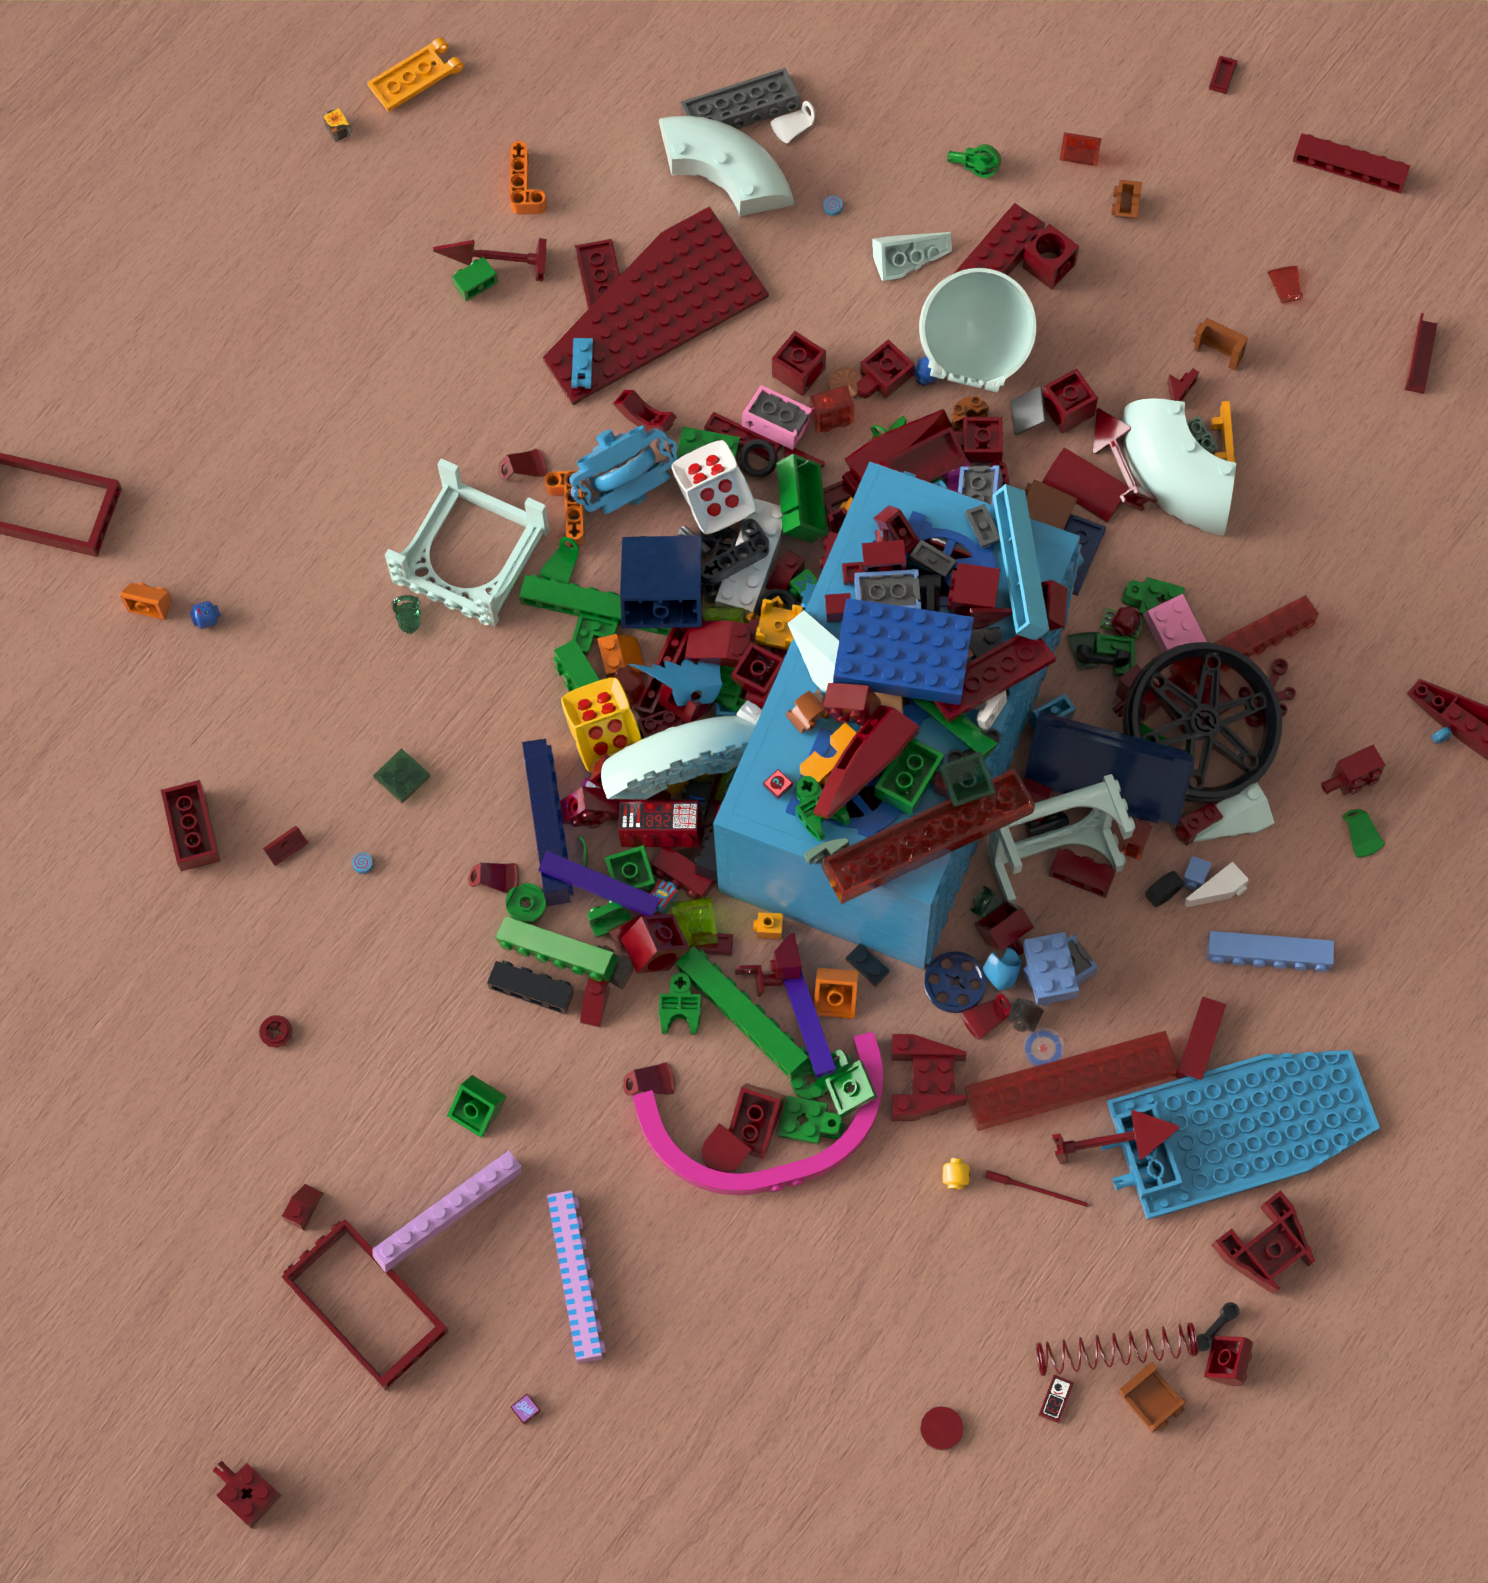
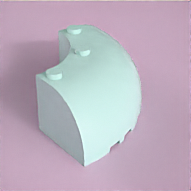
M671 116L659 119L672 176L700 175L708 178L709 181L722 187L729 194V197L736 206L739 217L794 205L795 202L790 186L776 161L758 142L744 132L728 124L704 117Z
M1142 399L1128 404L1123 410L1122 422L1130 426L1131 430L1122 436L1124 451L1129 461V467L1134 477L1141 484L1142 489L1154 494L1160 508L1169 515H1174L1182 520V523L1191 524L1207 533L1224 536L1232 499L1236 463L1214 456L1195 440L1186 422L1185 402L1166 399Z
M738 716L714 717L670 727L627 746L609 757L602 766L601 779L607 799L647 800L667 789V784L682 783L705 773L707 775L728 773L739 765L756 725Z

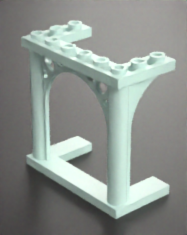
M441 458L437 465L443 488L407 548L401 553L390 549L387 550L385 558L392 581L399 586L405 585L416 594L422 593L427 595V598L434 602L440 601L449 609H457L469 618L473 616L479 619L484 625L489 626L490 624L496 627L499 621L498 612L541 536H547L550 531L546 505L528 497L525 502L526 512L463 484L459 467ZM458 497L526 527L501 572L492 581L475 588H459L446 583L435 573L430 562L432 542ZM421 558H424L426 562L421 563ZM426 568L429 570L428 574L423 577L415 575L419 569ZM430 578H433V579L435 580V582L432 583V581H427V580H429ZM486 589H492L489 592V594H487ZM462 594H468L469 599H467L465 596L462 597Z
M1112 774L1104 776L1101 783L1005 813L1002 812V809L993 811L987 854L1005 902L1015 904L1016 896L1004 864L1009 863L1013 874H1016L1022 870L1020 859L1060 846L1083 845L1090 847L1107 858L1113 869L1116 870V873L1123 871L1124 864L1126 863L1123 852H1119L1117 847L1119 845L1118 838L1115 833L1112 834L1110 827H1112V820H1115L1118 823L1123 839L1132 837L1135 824L1132 817H1128L1126 800L1124 798L1121 799L1119 782L1114 780ZM1070 808H1093L1091 813L1078 823L1017 842L1013 841L1009 827Z

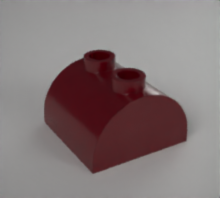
M751 642L732 672L731 678L746 691L751 690L765 696L772 682L777 677L784 659Z
M1214 1336L1204 1377L1225 1385L1243 1386L1247 1378L1248 1364L1252 1358L1253 1342L1246 1337Z

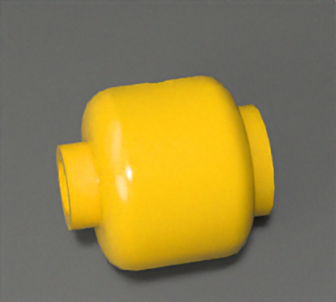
M951 1158L950 1163L943 1165V1183L948 1185L947 1188L964 1189V1186L970 1183V1166L963 1163V1159Z

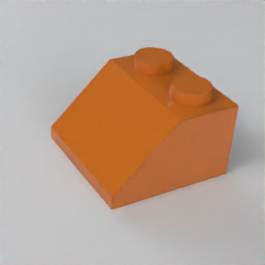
M130 583L120 594L128 612L165 620L172 601L167 589L162 587L152 588L145 583Z
M614 634L597 638L606 679L617 678L618 680L646 674V672L629 665L644 666L637 637Z
M817 968L814 1001L817 1016L855 1019L859 971Z

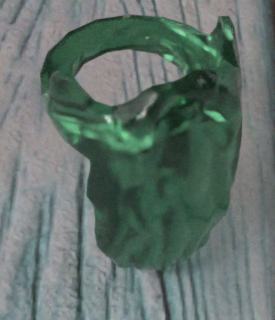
M403 595L395 598L391 603L392 609L396 613L398 625L406 634H413L421 624L419 596ZM404 600L412 601V602L402 603L401 605H397L400 601H404Z
M983 886L984 891L976 895L973 900L974 908H970V911L985 917L1005 903V901L995 895L992 889Z

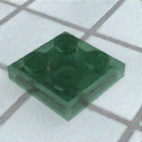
M401 748L373 777L402 804L430 777V774Z

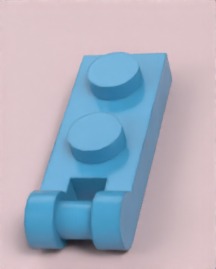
M573 338L572 388L585 387V389H591L593 338ZM578 376H585V379H578Z

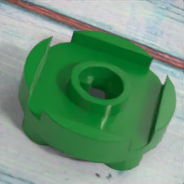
M523 883L518 887H513L508 892L505 900L508 915L512 919L527 924L536 923L546 911L545 895L538 886L531 883ZM529 899L531 906L523 908L521 902Z
M809 1059V1064L792 1080L790 1079L791 1087L799 1098L814 1101V1099L822 1098L829 1092L825 1080L831 1077V1074L816 1078ZM813 1075L814 1079L817 1080L816 1083L807 1084V1079L805 1078Z

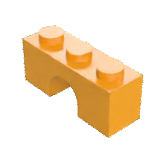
M844 723L830 736V745L837 753L831 758H824L814 751L800 765V773L803 776L815 778L820 787L825 786L831 771L856 732L848 724Z

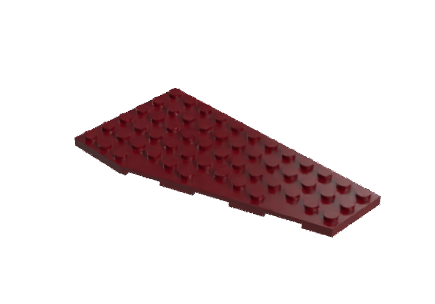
M709 206L661 232L544 355L543 361L570 403L574 405L768 298L769 293ZM573 338H593L591 389H585V387L572 388ZM578 376V379H585V376Z

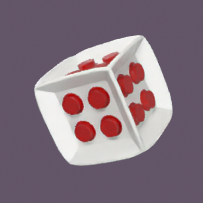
M723 440L702 446L682 456L672 464V470L681 492L691 507L692 514L704 534L720 531L747 518L756 511V504L749 486L737 466L733 453Z

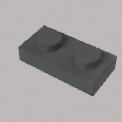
M985 504L965 511V516L981 549L1000 543L999 533Z
M920 540L910 554V560L934 574H940L944 580L956 565V560L923 540Z

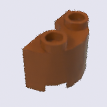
M1119 180V186L1114 187L1113 197H1117L1116 204H1112L1111 215L1138 219L1142 182Z
M979 396L963 398L953 407L952 414L953 431L962 429L963 417H988L989 406Z
M816 689L815 693L808 691L795 700L796 706L794 709L788 710L786 713V717L801 734L814 729L818 719H827L831 715L823 707L825 697L818 689Z

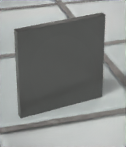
M1041 386L1011 400L1014 435H1019L1046 422Z

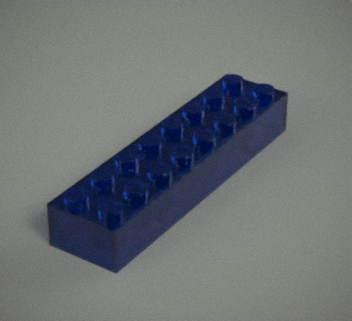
M546 738L522 742L539 863L541 864L546 851L568 859L552 746L547 745ZM541 872L547 906L571 903L570 896L574 895L573 885Z

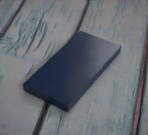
M1070 514L1063 530L1080 536L1079 544L1082 545L1080 553L1084 559L1083 564L1078 567L1072 594L1078 596L1106 531V527Z

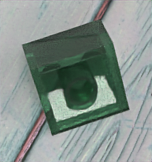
M982 752L938 767L943 784L954 807L996 793Z

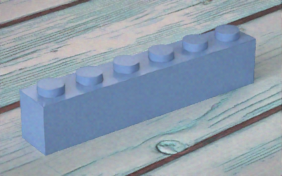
M1210 931L1208 935L1207 961H1212L1214 964L1231 962L1236 966L1253 964L1254 967H1265L1269 965L1274 966L1276 969L1293 967L1298 971L1315 969L1316 972H1327L1333 966L1334 941L1219 931Z

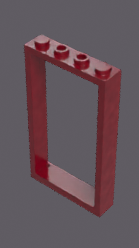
M0 453V464L107 489L88 542L1 521L0 534L98 557L122 490L119 481Z
M344 1219L342 1222L338 1221L337 1224H334L331 1228L332 1231L328 1235L321 1236L315 1242L316 1246L310 1251L306 1250L299 1257L300 1260L295 1265H289L283 1272L282 1279L386 1391L449 1331L391 1268L386 1272L388 1277L435 1327L383 1376L373 1368L294 1282L296 1278L346 1233L381 1268L373 1257V1248Z

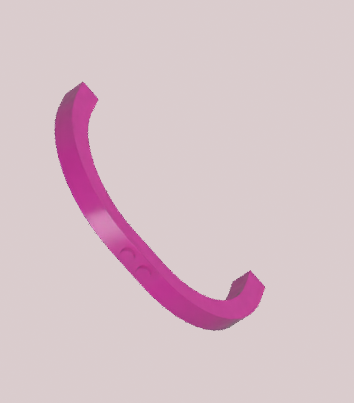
M874 1031L854 1036L853 1043L858 1060L864 1063L877 1098L858 1109L853 1122L840 1139L826 1150L812 1157L753 1173H726L707 1168L689 1158L671 1140L659 1116L653 1090L632 1095L642 1132L660 1161L675 1175L698 1188L725 1195H750L770 1190L772 1193L783 1190V1187L789 1185L792 1187L801 1186L804 1184V1181L832 1171L851 1157L863 1144L876 1121L882 1099L883 1068Z

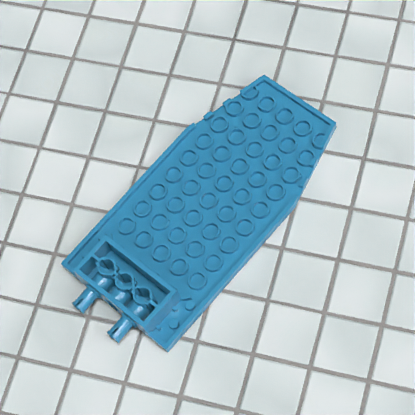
M1351 1050L1324 1051L1320 1053L1304 1052L1299 1054H1263L1206 1071L1202 1080L1185 1077L1107 1100L1106 1103L1116 1129V1134L1134 1130L1132 1110L1179 1126V1130L1143 1160L1139 1158L1136 1140L1105 1145L1100 1148L1102 1151L1117 1146L1122 1147L1130 1171L1129 1174L1112 1178L1113 1185H1115L1114 1188L1117 1191L1132 1185L1136 1187L1146 1219L1150 1220L1307 1173L1376 1132L1380 1126Z

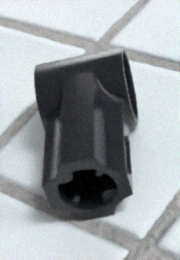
M919 575L921 609L940 612L939 593H941V575Z

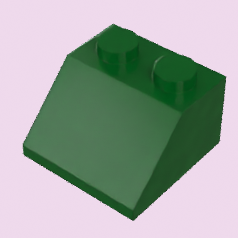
M471 1075L460 1085L447 1117L482 1138L499 1114L507 1096L474 1075Z

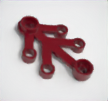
M1277 658L1272 663L1271 670L1273 673L1269 680L1273 687H1275L1279 677L1287 672L1288 663L1285 659ZM1279 666V667H1281L1283 670H1282V671H1278V670H1276V667ZM1241 687L1238 693L1239 698H1243L1246 696L1242 695L1241 692L1246 691L1248 693L1247 696H1250L1251 690L1248 687ZM1286 687L1283 691L1276 692L1278 700H1292L1295 697L1296 691L1293 687ZM1290 691L1293 693V695L1288 696L1286 692ZM1280 703V708L1285 710V712H1281L1283 717L1286 715L1288 708L1285 704ZM1259 710L1246 716V723L1251 727H1260L1263 724L1262 711ZM1256 716L1258 720L1254 721L1251 717Z

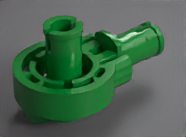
M988 144L967 148L965 153L949 151L947 158H950L947 159L948 163L963 164L965 170L972 171L975 175L982 178L993 176L1001 166L999 152Z

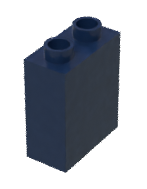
M701 535L622 537L620 583L622 629L702 627Z

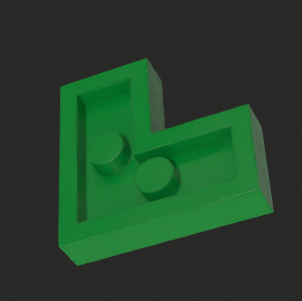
M580 613L572 640L575 639L585 655H589L594 638L616 634L618 621Z
M1098 633L1095 635V655L1114 657L1116 651L1120 649L1126 650L1131 654L1130 662L1126 666L1119 668L1113 666L1114 676H1123L1135 665V638Z

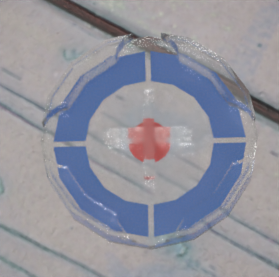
M1040 1027L1029 1032L1023 1044V1052L1027 1061L1033 1066L1042 1069L1051 1068L1058 1064L1063 1057L1065 1048L1060 1034L1047 1027Z

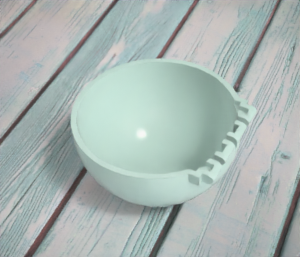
M971 268L956 272L936 285L923 305L919 321L921 344L929 359L928 368H932L930 376L944 379L946 376L948 381L981 388L984 385L985 390L998 392L1000 385L1004 386L1005 379L1014 374L1024 364L1035 341L1036 316L1029 296L1014 279L996 270Z

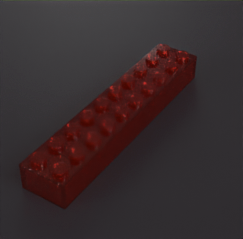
M1014 768L822 859L821 868L840 903L843 904L1032 814L1035 803Z
M1162 1031L966 1085L965 1094L967 1095L976 1129L979 1131L1171 1078L1177 1075L1179 1069L1167 1033Z

